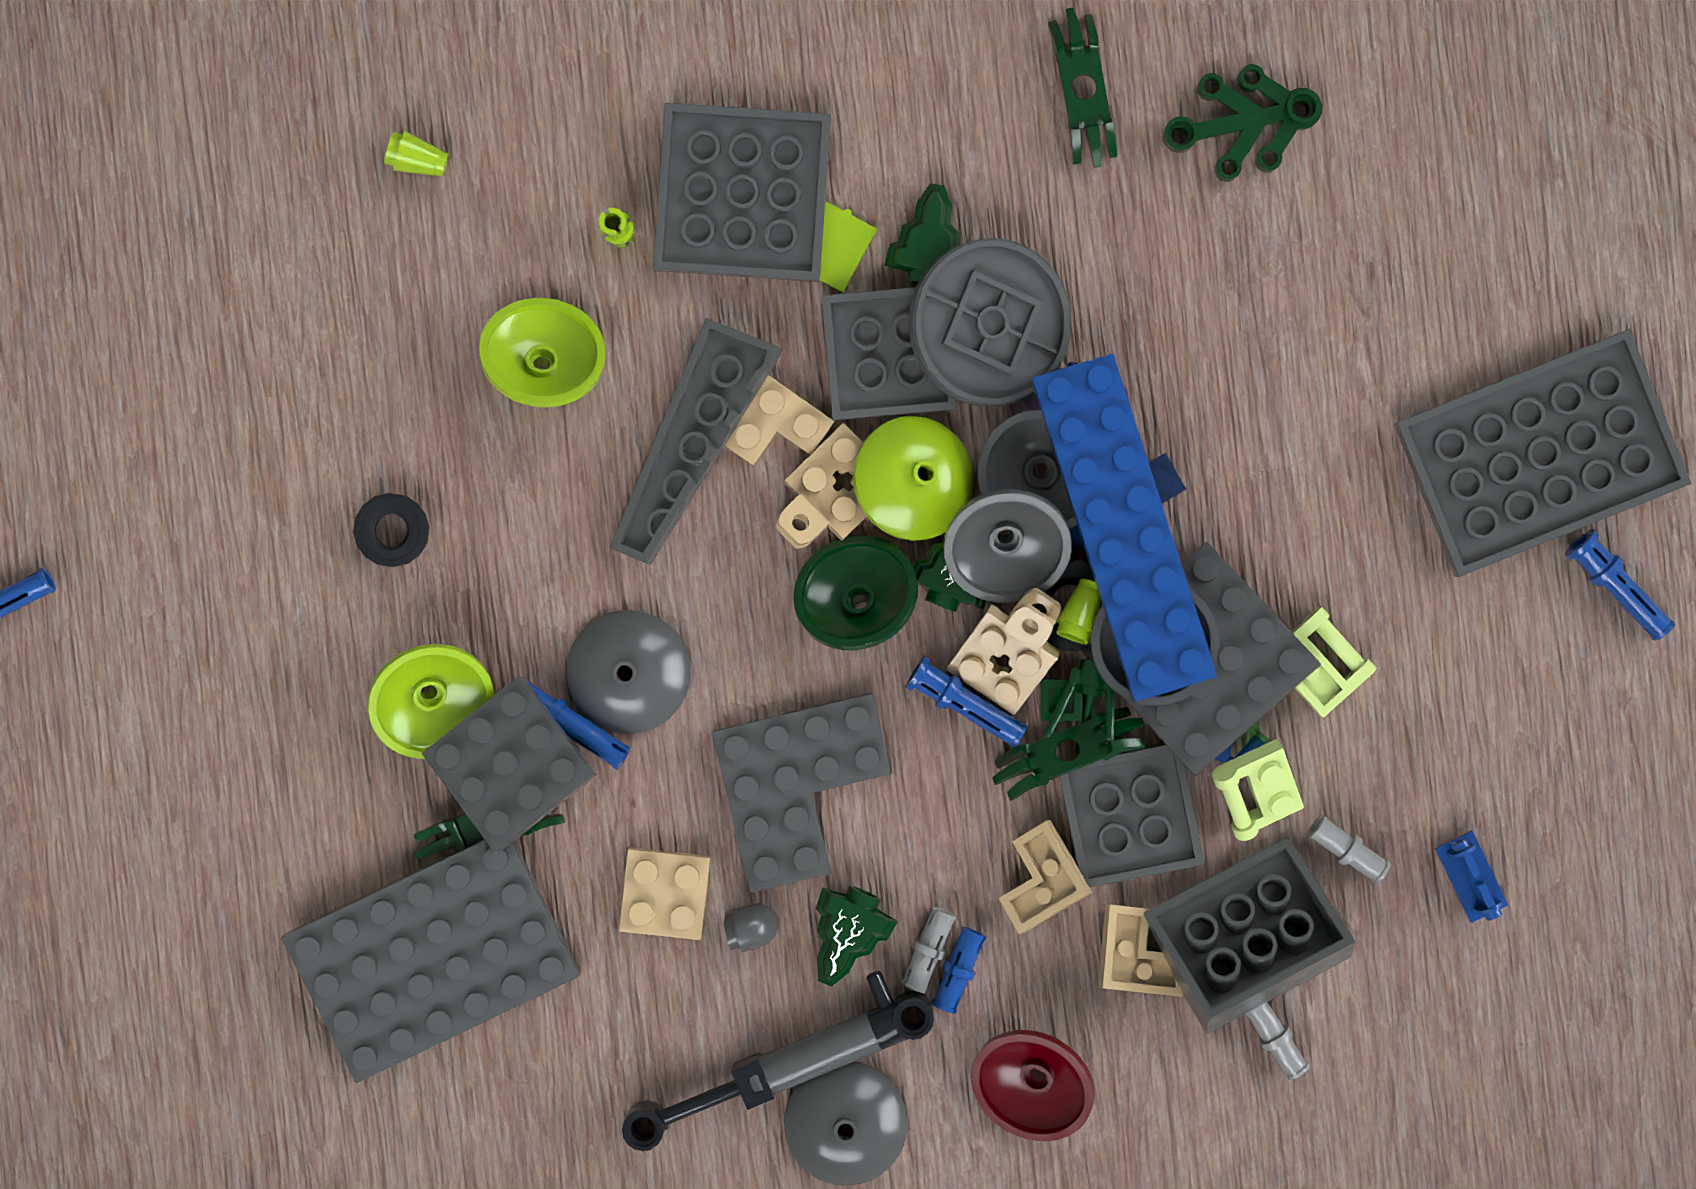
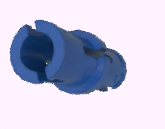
M962 926L950 960L946 959L942 968L945 972L935 997L932 999L931 1004L933 1006L956 1014L968 980L972 981L976 972L973 968L983 943L986 941V935Z

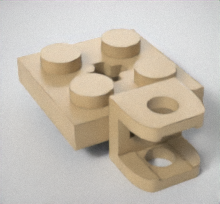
M844 423L784 481L797 497L781 513L776 523V530L795 549H802L808 546L827 527L843 541L867 517L857 500L853 478L850 481L853 486L851 491L848 492L844 488L836 491L833 488L836 482L832 476L834 473L839 472L843 475L847 472L853 477L855 459L863 443ZM801 520L805 524V530H796L792 525V521Z
M1038 588L1028 590L1018 601L1009 616L991 604L951 659L946 670L960 677L962 681L1012 715H1015L1060 655L1061 651L1048 643L1047 639L1061 613V604ZM1035 603L1044 605L1047 613L1043 614L1032 605ZM1003 654L1007 655L1010 658L1008 664L1011 667L998 665L993 655L998 658Z

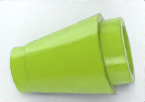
M393 131L388 143L384 164L393 166V171L443 177L449 153L441 151V149L406 131L403 134Z
M1080 579L1078 586L1056 620V623L1059 624L1056 633L1061 637L1080 644L1089 643L1093 623L1101 605V598L1095 582Z

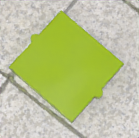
M825 201L820 281L844 293L878 229L853 216L850 209L843 211Z

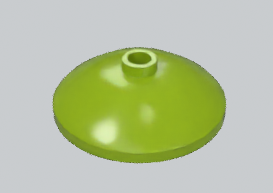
M529 298L503 307L489 319L480 337L479 359L482 370L489 382L504 396L528 406L556 407L580 399L597 384L605 365V343L594 321L575 306L555 299ZM544 366L547 369H537L535 367Z
M905 416L884 423L865 439L855 459L853 483L857 500L863 512L874 525L893 537L919 541L945 533L954 515L971 501L974 489V472L965 446L950 429L929 418ZM919 467H923L927 470V481H923L919 478Z
M445 644L416 646L394 656L375 676L368 694L370 722L375 733L386 746L404 756L425 759L422 753L495 695L494 687L483 664L465 650ZM425 686H434L431 692L425 693L421 691Z

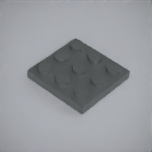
M916 287L822 295L833 421L957 410L956 399L941 391L930 381L915 357L909 335V310Z
M522 676L515 678L422 753L494 853H500L597 776Z
M1166 744L1122 752L1108 760L1102 759L1059 776L1076 865L1089 888L1205 865L1186 767Z

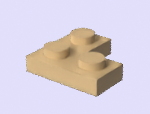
M768 375L725 446L755 466L773 438L779 433L811 455L835 421Z
M1051 820L1043 822L1012 841L1032 876V879L999 898L1019 935L1029 931L1092 893Z
M1111 904L1105 905L1098 988L1183 997V992L1163 952L1146 951L1149 924L1144 916V912L1150 909Z

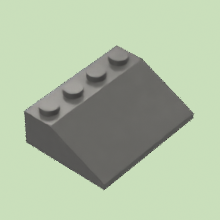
M1288 837L1144 912L1149 927L1186 1001L1206 1034L1351 958L1356 943Z

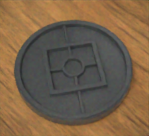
M985 238L968 241L940 255L927 268L919 280L909 310L911 345L923 372L934 385L950 397L976 406L994 407L1009 405L1035 394L1032 378L1058 370L1066 355L1071 336L1070 304L1066 290L1055 270L1034 250L1006 239Z

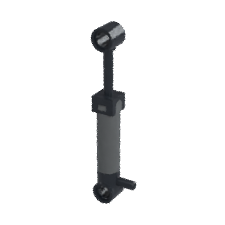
M874 971L868 974L866 979L878 1007L761 1055V1052L736 1061L733 1063L731 1070L734 1080L663 1109L661 1105L654 1101H639L631 1107L623 1122V1139L634 1150H651L659 1144L665 1130L669 1129L668 1125L739 1095L742 1096L747 1110L773 1100L775 1094L905 1040L920 1039L927 1035L933 1027L932 1004L927 996L917 991L904 992L896 1000H893L882 972ZM909 1006H917L923 1010L924 1017L916 1024H909L902 1019L901 1013ZM641 1117L649 1118L654 1123L656 1130L648 1134L641 1133L635 1127L634 1121Z

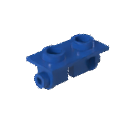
M1471 830L1436 847L1435 851L1470 923L1486 917L1487 921L1500 917L1502 915L1500 909L1508 906V903L1474 832Z

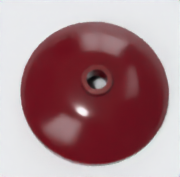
M1032 1030L1004 1032L986 1042L973 1063L971 1083L975 1098L980 1107L994 1123L1018 1137L1034 1141H1054L1068 1137L1084 1125L1093 1108L1095 1088L1088 1067L1072 1048L1048 1034Z

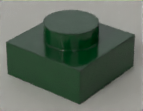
M1042 679L1039 682L1040 721L1050 720L1069 679ZM1077 684L1060 721H1082V694L1078 693L1079 684Z

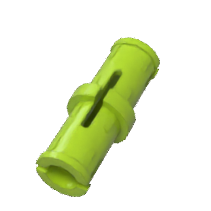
M608 208L609 213L605 215L602 212L599 217L602 236L607 234V237L604 239L608 243L619 248L627 247L625 243L629 241L631 244L635 237L634 224L632 220L627 222V219L630 217L620 209ZM616 224L620 228V231L618 232L614 228V225Z

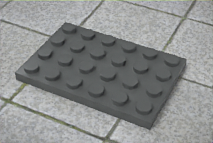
M1630 329L1394 423L1455 577H1461L1692 484Z
M483 838L301 925L281 937L356 1083L580 977L581 973L515 841L500 853H494Z

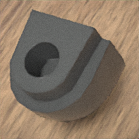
M752 904L733 909L732 914L724 916L723 922L730 949L740 948L742 952L754 950L770 943L776 936L779 928L778 917L775 911L764 904Z

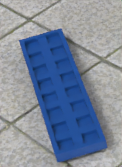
M1114 354L1032 378V385L1133 702L1218 677Z

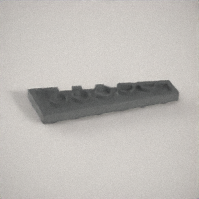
M705 319L610 546L611 549L651 565L780 357L782 353L780 347L710 319Z

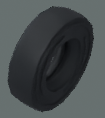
M386 493L374 496L362 505L355 517L353 533L356 545L365 558L377 565L398 567L409 564L420 556L428 542L430 528L427 516L417 502L405 495ZM396 514L406 523V537L396 546H386L377 537V524L385 515Z

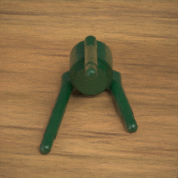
M1081 659L1079 669L1071 668L1069 681L1049 720L1044 736L1050 738L1053 735L1077 684H1079L1078 693L1086 695L1082 721L1080 723L1091 719L1095 697L1102 698L1105 690L1106 739L1113 741L1115 725L1114 691L1102 679L1094 661ZM1076 743L1075 753L1077 755H1079L1080 753V746L1078 743Z

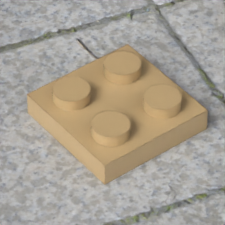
M629 847L619 932L702 940L711 856Z

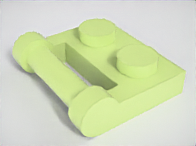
M1319 606L1292 633L1321 663V666L1295 689L1320 717L1324 718L1369 678L1377 668L1368 658L1364 660L1328 620L1330 615L1322 606ZM1315 630L1351 669L1347 677L1343 678L1307 638Z
M1277 739L1216 767L1212 772L1214 783L1218 789L1222 790L1233 818L1231 827L1238 840H1250L1258 834L1260 828L1304 808L1284 749ZM1245 776L1257 808L1247 811L1238 787L1240 779Z

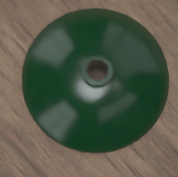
M850 536L846 537L843 541L838 539L825 545L807 560L795 582L794 607L803 628L816 641L839 650H862L887 641L903 628L914 611L918 596V583L910 560L897 546L877 537ZM861 602L867 603L864 608L855 609L857 604Z

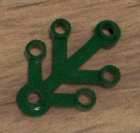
M1250 64L1241 70L1237 82L1243 91L1254 92L1258 90L1277 104L1276 106L1261 108L1225 85L1219 75L1209 73L1204 75L1197 85L1198 95L1205 101L1217 100L1237 114L1194 123L1190 118L1184 116L1175 117L1169 121L1163 131V142L1172 152L1183 153L1188 151L1196 141L1242 131L1228 154L1222 156L1215 165L1216 176L1224 182H1229L1240 174L1242 161L1264 127L1282 122L1270 145L1263 147L1255 157L1256 167L1264 173H1270L1280 166L1282 153L1296 131L1309 129L1320 119L1322 102L1319 96L1308 88H1296L1289 91L1264 75L1261 67ZM1246 72L1255 73L1258 77V83L1255 85L1246 83L1244 74ZM1204 82H1215L1218 87L1217 92L1214 94L1207 93L1204 90ZM1301 103L1305 105L1307 109L1306 116H1297L1293 110L1294 104ZM1174 130H1181L1185 133L1186 141L1184 143H1176L1172 139V132ZM1269 152L1274 155L1275 164L1273 166H1267L1263 163V153ZM1229 161L1233 163L1235 173L1232 175L1225 174L1221 169L1222 162Z

